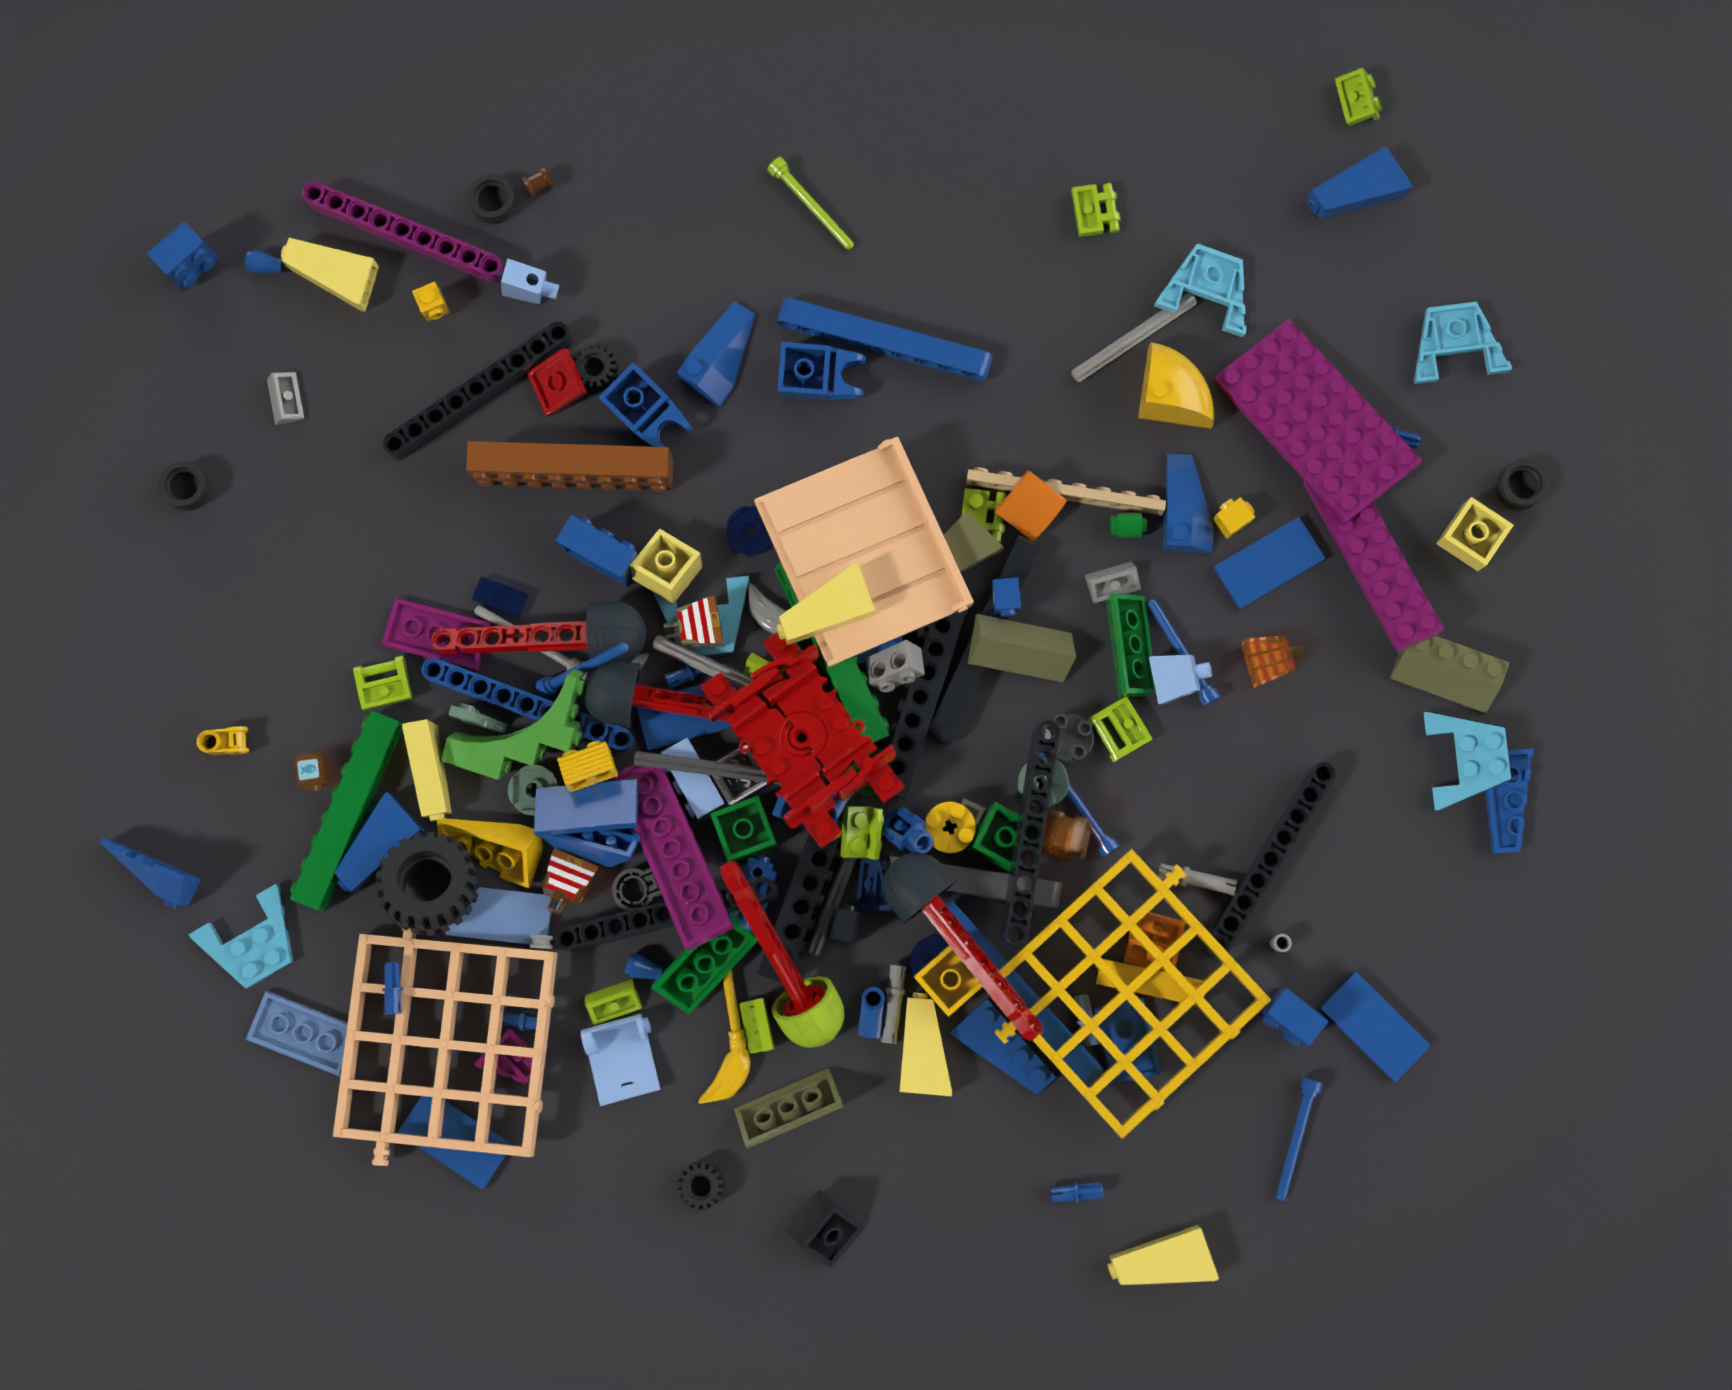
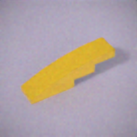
M1103 959L1126 985L1145 969L1139 966ZM1099 971L1096 984L1115 988ZM1162 971L1154 973L1135 991V993L1181 1002L1188 996L1166 972ZM1185 977L1194 988L1203 982V980Z

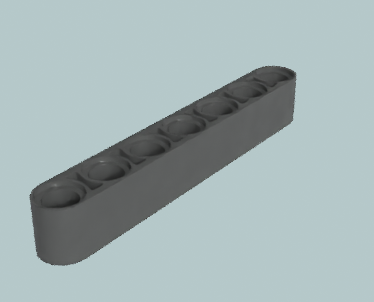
M889 856L888 868L899 857ZM942 864L956 881L946 892L1005 901L1009 874ZM1021 877L1017 880V886L1020 890L1025 891L1027 889V882ZM1037 879L1033 905L1059 909L1063 883Z

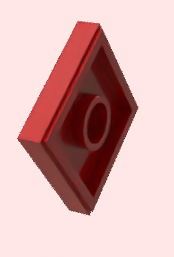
M561 349L527 372L545 416L554 415L587 393L568 349Z

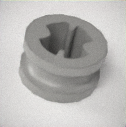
M530 935L533 942L529 944V948L553 949V946L550 944L553 936Z

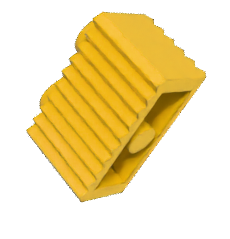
M606 741L591 742L585 749L579 751L569 750L563 754V757L557 758L564 783L569 792L578 791L589 785L592 786L593 784L618 776L610 748Z

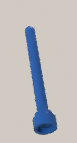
M1150 599L1147 603L1148 607L1178 655H1189L1155 599ZM1199 679L1200 691L1198 694L1200 697L1198 699L1203 707L1221 696L1216 688L1213 689L1211 685L1208 686L1205 679Z
M620 643L556 677L545 676L536 682V690L541 697L548 698L556 694L559 686L564 684L567 674L574 669L586 673L626 653L629 650V646L627 643Z
M1040 753L1039 757H1046V755ZM1070 785L1066 797L1098 842L1096 844L1099 847L1097 850L1102 857H1105L1120 845L1115 838L1111 839L1109 835L1106 836Z
M1304 1077L1300 1085L1303 1098L1276 1193V1199L1281 1202L1285 1201L1313 1098H1317V1094L1321 1093L1323 1086L1321 1082Z

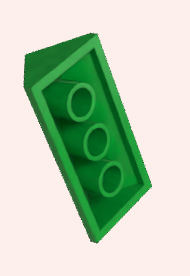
M1112 593L1108 596L1106 605L1118 699L1125 696L1130 698L1155 695L1156 690L1149 657L1153 655L1145 596Z
M728 912L735 928L690 951L685 949L651 986L653 990L689 1015L758 941L756 936L731 912Z

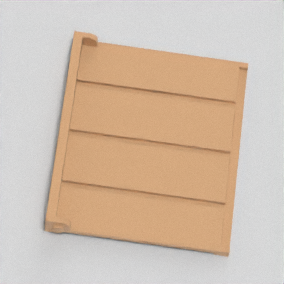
M898 437L883 441L877 449L754 499V503L799 602L851 565L859 564L875 608L874 616L814 636L828 668L957 612L962 613L968 610L969 607H972L974 603Z

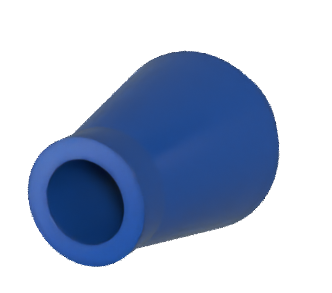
M255 249L254 251H247L245 270L251 271L252 274L282 273V259Z
M638 953L636 955L629 954L624 973L630 975L629 978L657 980L661 976L664 966L658 965Z

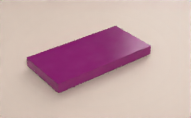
M395 598L381 645L428 659H439L452 665L478 672L484 653L465 654L459 651L458 654H440L432 645L431 638L436 631L441 629L457 628L459 631L463 628L492 627V624ZM471 635L466 636L462 641V645L469 646L473 644L475 637ZM442 637L438 641V646H447L450 643V638Z

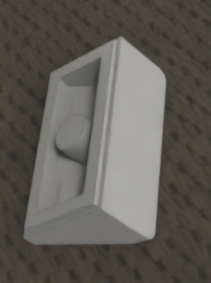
M296 372L271 373L267 378L275 425L304 420Z
M1127 562L1085 575L1093 603L1107 600L1108 596L1112 593L1128 594L1141 590L1137 568L1133 562Z

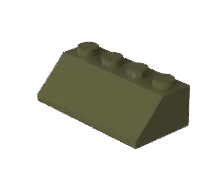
M1434 636L1399 652L1390 679L1485 714L1503 684L1509 662Z

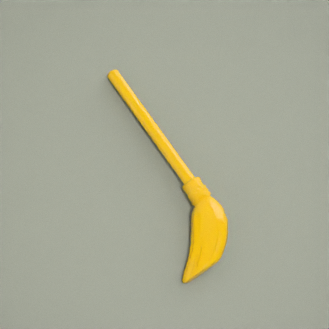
M732 969L723 978L731 1032H728L731 1051L724 1058L712 1084L698 1100L699 1104L731 1098L742 1087L750 1071V1056L746 1049L745 1031L741 1030Z

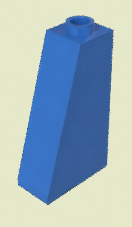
M1385 146L1313 189L1307 198L1308 206L1314 214L1317 213L1319 218L1322 219L1403 198L1409 193L1413 185Z
M386 792L382 796L334 872L339 878L337 883L346 892L350 890L351 892L358 893L376 876L377 871H382L379 864L382 858L389 857L387 851L392 846L397 848L400 845L399 841L403 838H406L408 841L413 839V834L420 833L422 835L425 832V829L393 794Z

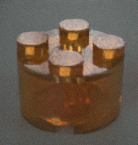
M1050 810L1046 820L1042 846L1044 847L1043 853L1064 859H1071L1072 855H1079L1078 860L1085 859L1092 827L1089 825L1090 820L1079 816L1073 819L1065 817V813L1061 811Z

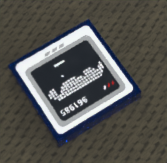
M744 745V746H743V749H747V748H748L747 745ZM739 746L713 760L716 762L759 767L753 759V750L749 754H742ZM709 775L727 807L748 800L770 787L766 782Z

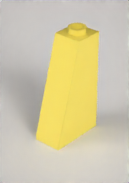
M288 238L287 245L283 246L281 252L282 261L288 269L360 311L366 312L379 268L373 258Z
M859 564L851 565L780 615V624L776 625L780 639H785L787 645L874 616L875 608Z
M428 719L404 723L402 728L421 816L429 818L430 822H435L438 819L445 818V815L452 814L444 762L441 761L443 753L438 725Z
M913 993V998L907 997L900 1092L952 1096L934 1001L928 999V994Z
M1198 1225L1110 1255L1111 1263L1107 1264L1112 1279L1117 1278L1121 1285L1202 1282L1219 1279L1202 1229Z

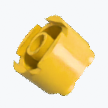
M944 802L938 804L928 813L925 819L926 825L924 828L933 838L932 846L940 852L948 854L958 853L967 848L974 838V818L971 812L959 803ZM950 821L951 824L957 825L953 835H950L949 832H943V828L946 827L945 822Z

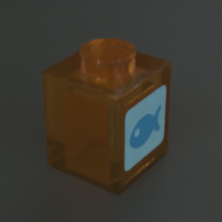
M318 752L294 756L298 787L306 788V792L322 790L321 786L329 785L326 755Z

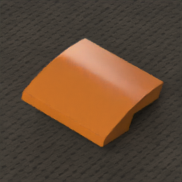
M1028 470L1012 487V492L996 507L995 513L1030 540L1034 541L1056 517L1067 502V499Z
M1148 912L1136 923L1161 952L1183 933L1186 924L1183 920ZM1129 932L1123 962L1146 968L1154 958ZM1179 951L1169 960L1174 966H1176ZM1162 967L1158 970L1165 972V970Z

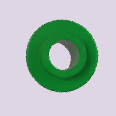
M1117 513L1116 516L1110 517L1111 536L1117 535V538H1141L1142 533H1146L1147 520L1142 518L1141 513Z

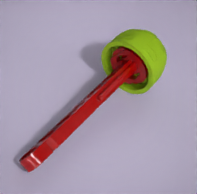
M731 861L721 865V874L731 894H733L736 903L786 989L772 1006V1014L780 1029L792 1042L802 1047L815 1048L829 1043L840 1031L844 1021V1006L831 980L823 976L810 977L804 980L801 978L753 890L745 880V876L735 861Z

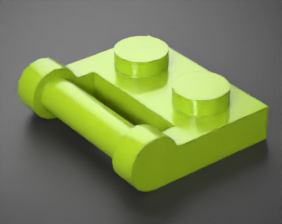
M403 655L395 657V660L376 665L353 667L362 710L366 711L413 699L407 674V665ZM397 669L398 675L368 683L365 682V677Z
M1127 696L1087 719L1095 727L1111 754L1109 757L1113 763L1152 740L1151 735ZM1108 717L1126 745L1124 748H1118L1102 721L1104 718Z

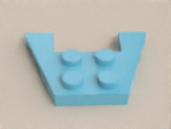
M1197 243L1155 301L1154 306L1175 313L1178 310L1182 292L1186 291L1227 306L1228 309L1222 331L1243 337L1246 334V326H1244L1245 305L1243 304V260Z
M1477 302L1427 308L1424 316L1414 384L1437 382L1439 375L1435 356L1483 351L1487 375L1508 373L1512 370V365L1509 361H1506L1502 353L1503 349L1499 342H1496L1490 331L1491 327Z
M749 576L726 578L729 604L717 605L724 647L686 648L705 657L734 653L747 588L750 582ZM654 593L667 623L678 621L676 614L677 600L672 604ZM674 637L676 643L682 645L681 637Z
M1424 712L1426 736L1454 734L1459 774V785L1432 788L1435 811L1442 810L1445 807L1511 780L1505 728Z
M275 884L256 895L268 919L224 945L212 923H207L188 934L195 943L245 988L256 985L293 963L279 884Z

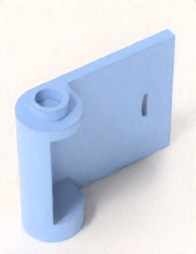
M642 1014L581 1030L582 1043L586 1054L589 1056L600 1106L661 1090L647 1034L651 1032L648 1017L643 1018Z

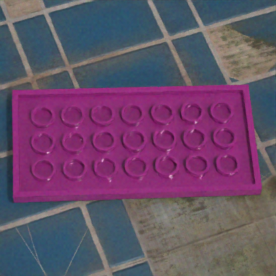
M1290 319L1249 349L1213 379V382L1344 524H1347L1422 463L1419 456Z

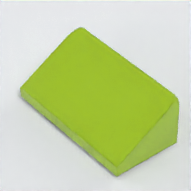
M633 979L585 996V1005L594 1026L642 1009Z

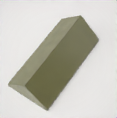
M976 614L968 664L1064 682L1076 658L1072 633Z
M827 1068L734 1108L745 1146L748 1149L844 1107V1103L831 1072Z

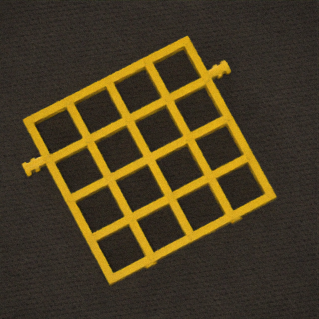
M1132 849L999 970L1005 978L1025 960L1051 988L1029 1008L1035 1016L1038 1015L1058 996L1083 1023V1026L1056 1051L1051 1048L1041 1035L1033 1041L1122 1139L1149 1113L1159 1109L1164 1104L1163 1100L1229 1039L1235 1038L1240 1033V1029L1271 1001L1264 991L1169 890L1172 885L1177 886L1180 883L1178 880L1186 878L1187 874L1176 864L1172 867L1174 871L1172 873L1168 871L1165 874L1166 878L1161 881ZM1129 863L1156 890L1130 916L1103 889ZM1096 895L1121 924L1093 949L1067 920ZM1162 899L1189 926L1163 952L1136 925ZM1058 928H1061L1086 957L1057 982L1034 957L1032 952ZM1129 931L1154 960L1126 985L1100 956ZM1195 935L1222 962L1196 988L1169 961ZM1094 964L1119 993L1090 1018L1065 989L1088 967ZM1162 967L1188 996L1159 1022L1137 998L1134 992ZM1231 971L1256 999L1228 1025L1202 996ZM1127 1000L1152 1029L1123 1054L1098 1025ZM1196 1004L1221 1032L1192 1058L1167 1029L1191 1006ZM1010 1021L1008 1024L1004 1022L1002 1024L1004 1028L1000 1031L998 1029L994 1031L1004 1044L1008 1042V1036L1011 1035L1013 1037L1016 1034L1014 1032L1016 1028L1012 1024L1013 1021ZM1092 1033L1113 1056L1116 1062L1090 1087H1087L1062 1059L1087 1035ZM1160 1036L1183 1061L1185 1066L1156 1091L1131 1062ZM1125 1070L1150 1098L1126 1121L1120 1124L1099 1101L1096 1095L1120 1072Z

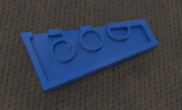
M1534 748L1508 750L1511 780L1485 790L1492 854L1521 851L1525 820L1523 818L1524 809L1527 805L1528 795L1526 794L1531 775L1530 764Z
M986 999L949 1034L1037 1095L1056 1077L1016 1031H1014L1016 1034L1013 1037L1011 1035L1007 1037L1008 1042L1006 1044L999 1039L994 1031L997 1029L1000 1031L1004 1028L1002 1024L1004 1022L1008 1024V1022L991 1002Z

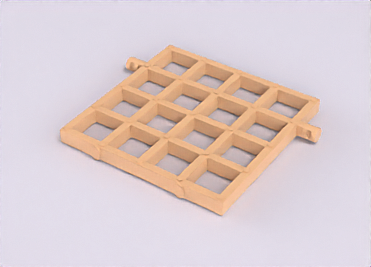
M410 928L407 931L403 930V938L359 934L333 1137L376 1141V1148L373 1151L375 1157L372 1159V1165L388 1166L389 1160H387V1157L390 1155L389 1143L533 1157L538 1117L542 1110L541 1092L551 1008H553L555 1002L553 989L558 953L415 939L416 934H413ZM372 944L404 947L400 987H403V990H401L402 1014H396L393 1034L361 1031L366 992L384 994L382 988H385V985L367 983ZM418 949L451 952L446 991L413 988ZM464 953L497 956L493 995L459 992ZM510 957L544 960L540 1000L506 996ZM412 996L445 1000L440 1039L407 1036ZM458 1001L491 1004L487 1043L453 1040ZM504 1005L538 1008L534 1048L500 1045ZM359 1040L392 1043L387 1083L355 1079ZM406 1045L439 1048L434 1087L401 1084ZM452 1049L486 1053L481 1092L447 1089ZM498 1054L533 1057L528 1097L494 1093ZM353 1089L386 1092L381 1131L348 1128ZM399 1094L433 1097L428 1136L394 1133ZM446 1098L480 1102L475 1141L441 1138ZM493 1103L527 1107L522 1146L488 1142Z

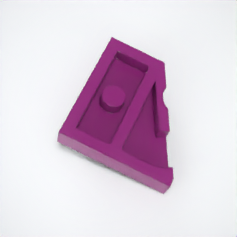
M509 1029L500 1038V1045L530 1048L513 1029ZM485 1054L475 1063L477 1067L484 1068ZM498 1054L496 1074L512 1078L523 1084H529L533 1057Z

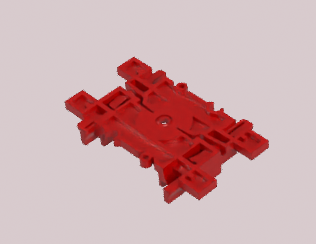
M778 632L762 642L774 661L753 672L750 675L752 681L750 685H744L735 691L723 673L720 672L700 687L715 707L708 714L711 723L732 708L735 711L726 720L738 739H745L739 743V750L742 754H749L753 750V759L768 777V786L774 782L781 784V790L776 792V797L783 798L791 808L784 815L787 825L794 829L803 823L819 847L823 849L842 835V831L828 814L836 808L833 798L838 796L844 802L869 784L881 801L886 803L905 789V786L888 765L896 757L895 748L890 745L871 759L868 755L874 752L877 747L869 736L860 735L865 730L864 722L856 720L851 725V716L836 698V689H833L831 692H824L822 690L823 685L828 683V679L820 677L817 673V667L813 665L819 659L816 645L809 646L801 652L795 643L787 645L786 640H781ZM780 669L788 677L787 680H784V677L780 674ZM762 695V697L765 699V701L771 708L777 705L786 717H784L776 708L768 709L767 704L763 702L759 698V696ZM805 734L807 736L806 741L799 742L797 740L798 735ZM744 745H747L748 748H747V749H743V746H744ZM815 758H817V759L820 761V763L823 765V767H824L823 769H821L819 763L817 762V760H816ZM853 764L855 765V767H856V768L859 770V772H860L858 775H857L855 769L853 770V768H852V765H853ZM821 771H822V774H823L824 779H825V780L828 782V784H829V785H827V786H825L824 782H823L822 779L820 778Z

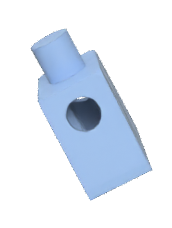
M507 259L501 280L502 296L540 304L542 296L556 299L559 290L558 284L546 281L545 271L511 259Z
M1193 655L1149 657L1158 704H1167L1200 691L1199 679L1212 677L1210 663L1206 662L1196 665Z

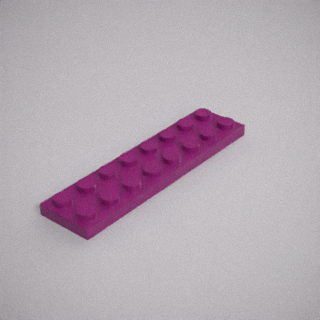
M1303 481L1304 487L1396 652H1401L1443 633L1445 630L1375 505L1373 503L1370 504L1347 524H1344L1314 490Z
M632 764L618 771V776L613 777V780L637 779L638 827H635L634 830L640 836L639 842L684 948L690 951L735 927L665 769Z

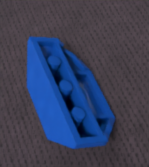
M634 828L539 836L559 851L607 867L630 860L640 840V836L635 832Z

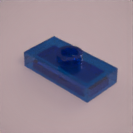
M480 577L472 600L520 618L529 595L501 583Z

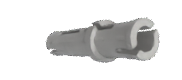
M1161 863L1158 878L1164 880L1166 878L1165 874L1168 871L1171 873L1174 871L1173 866ZM1187 866L1181 868L1187 874V877L1178 880L1180 886L1190 885L1230 895L1235 893L1236 887L1234 885L1237 884L1236 879L1193 871Z
M890 965L888 987L885 988L887 997L880 1040L883 1043L897 1044L902 996L905 995V990H903L907 968L905 966Z

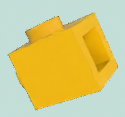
M435 281L412 291L419 309L427 322L439 319L443 315L450 313Z
M1241 497L1236 501L1229 499L1219 507L1221 511L1215 515L1213 521L1224 536L1229 539L1254 520L1255 512L1251 504L1247 501L1244 502Z

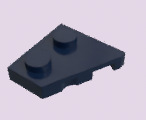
M861 858L856 905L858 909L894 912L888 904L884 893V878L888 870L886 860Z

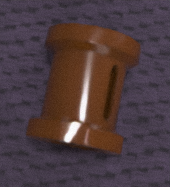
M541 167L540 171L534 175L522 178L532 198L540 190L546 187H553L544 167Z

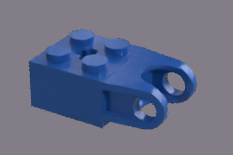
M781 342L777 397L824 401L863 397V390L846 384L841 377V372L847 367L865 364L866 357L859 353L827 345ZM801 367L807 368L806 372L810 373L803 376L798 372L801 371Z
M634 362L598 397L637 437L651 447H664L660 441V431L668 424H676L687 432L693 429L671 399ZM632 396H635V397L641 396V397L639 398L640 401H639L637 404H636V403L631 404V403H632L631 397H632Z

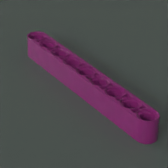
M309 182L303 187L302 196L309 206L319 213L490 283H499L502 280L505 268L500 259L492 253L318 182ZM320 193L319 198L312 200L315 194ZM342 202L341 207L334 209L337 203ZM364 211L362 217L355 218L357 213ZM387 220L384 226L377 227L380 221ZM409 229L406 235L399 236L402 230ZM431 238L427 245H421L424 239ZM453 247L452 252L443 254L446 248ZM475 256L473 262L465 263L468 257ZM490 266H498L494 272H487Z

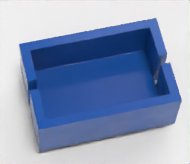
M571 515L555 540L561 549L627 587L632 580L630 564L639 554L635 550L636 547L625 540H622L621 543L614 538V534L604 528H601L600 531L592 526L593 523L583 516L576 518Z

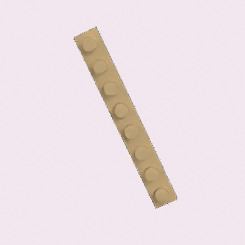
M975 467L974 470H968L966 485L1012 492V487L1021 477H1014L1012 473L1006 471H999L998 474L989 473L988 469ZM1056 479L1044 481L1066 498L1067 501L1159 516H1162L1165 511L1166 501L1160 500V497L1156 495L1140 497L1131 491L1115 493L1106 487L1090 489L1081 483H1072L1071 486L1062 484V481Z

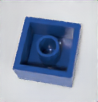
M185 221L147 253L182 291L194 285L197 278L204 272L211 270L215 262L219 260Z
M1277 988L1270 997L1271 1001L1259 1011L1264 1016L1262 1021L1272 1029H1280L1284 1032L1282 1037L1285 1040L1299 1047L1301 1045L1310 1046L1329 1022L1287 988Z

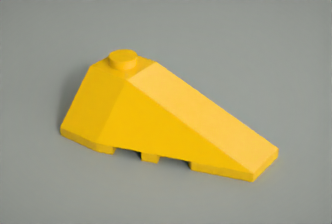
M445 818L437 820L438 838L442 834L450 836L452 842L457 840L462 844L464 850H467L471 856L480 860L479 865L487 868L490 866L500 872L499 877L508 882L527 888L531 886L543 851L542 838L535 835L533 828L510 823Z

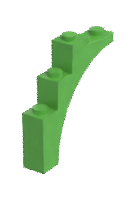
M574 669L567 674L562 690L552 707L541 719L529 727L499 736H473L454 732L446 739L441 761L499 780L504 774L509 773L513 760L533 766L539 760H543L547 746L566 752L574 746H578L582 736V732L579 731L581 722L572 719H575L579 705L576 704L577 697L582 694L585 681H582L584 672Z

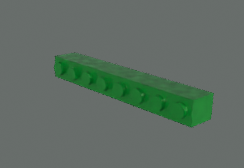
M779 562L774 570L792 608L799 601L782 563ZM815 637L807 638L809 646L816 645L819 653V659L816 662L823 677L828 679L826 684L830 692L836 689V698L851 716V725L856 720L864 722L865 730L860 735L869 736L873 744L888 737L889 724L885 717H881L877 709L879 708L877 698L874 694H870L867 687V676L863 671L860 672L858 668L857 655L828 668Z
M371 711L370 715H366L361 726L363 729L361 736L354 741L351 752H353L351 759L342 768V780L333 789L331 794L332 803L321 817L323 824L320 831L314 834L311 840V846L313 847L309 856L306 855L301 863V875L291 886V900L318 911L326 910L339 879L334 872L357 838L402 733L403 723Z

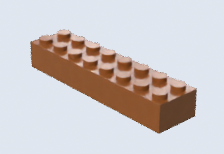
M468 441L466 471L479 486L491 487L493 483H499L511 488L518 487V484H527L530 488H542V485H552L556 489L577 486L578 489L590 490L592 486H596L608 491L616 490V487H626L628 491H641V488H651V491L665 492L666 489H672L674 460L668 447Z

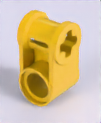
M238 726L203 731L197 737V746L201 751L210 755L249 753V748L246 747L248 727ZM215 737L216 745L208 749V739Z

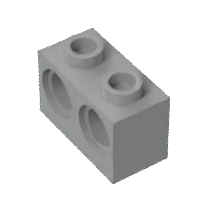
M904 640L866 658L869 685L882 692H890L895 687L911 683L916 678L925 675L922 650L908 640Z

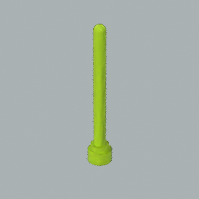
M782 157L776 158L769 165L767 171L774 178L782 179L846 249H852L853 242L789 173L787 162Z

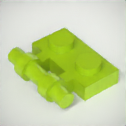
M1111 183L1103 185V193H1097L1096 184L1072 187L1071 193L1079 237L1103 234V224L1109 225L1111 233L1120 231V213L1117 212L1115 204L1117 196L1116 192L1113 191ZM1100 203L1106 204L1107 213L1101 214Z
M965 488L962 515L968 511L1000 543L1001 536L1005 532L1004 519L995 512L993 523H986L987 511H995L1007 494L998 492L996 501L992 502L989 501L990 491Z

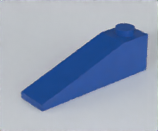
M734 301L682 364L677 372L679 380L721 407L735 386L736 376L743 359V352L750 335L755 314Z
M1167 453L1163 551L1212 554L1214 527L1193 456L1190 454Z
M101 838L99 843L156 896L165 899L163 904L178 909L179 906L189 907L201 881L200 878L113 840Z

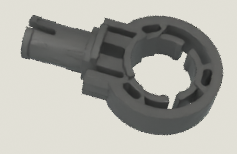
M651 867L647 869H626L615 878L612 894L619 907L629 911L652 905L656 897L662 895L660 890L651 894L652 891L659 889L654 875L651 874L644 877L652 873ZM629 873L631 876L626 877L625 881L637 878L644 885V896L639 901L633 902L629 900L624 891L626 883H621L622 879ZM624 901L628 904L633 902V905L642 903V906L637 908L625 904Z

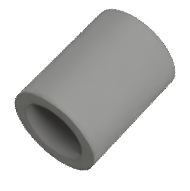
M1277 934L1270 939V947L1275 952H1286L1292 946L1291 938L1286 934ZM1279 937L1285 942V946L1282 949L1278 948L1276 944Z

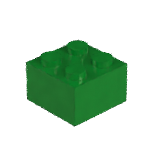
M759 796L711 813L728 862L738 861L778 846Z
M997 802L990 805L967 851L1010 874L1019 814ZM1026 827V837L1028 839L1034 840V830L1030 827ZM1026 852L1021 854L1022 862L1027 854Z

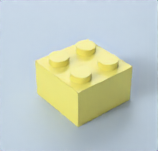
M1470 497L1462 504L1436 544L1476 571H1480L1487 566L1514 525Z
M659 529L630 564L632 578L674 604L702 569L701 554Z

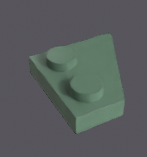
M460 703L459 707L451 705L449 716L459 722L502 734L506 732L508 724L480 714V711L473 706Z

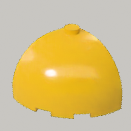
M1151 342L1147 352L1138 418L1211 429L1214 422L1213 401L1209 387L1200 371L1178 351Z

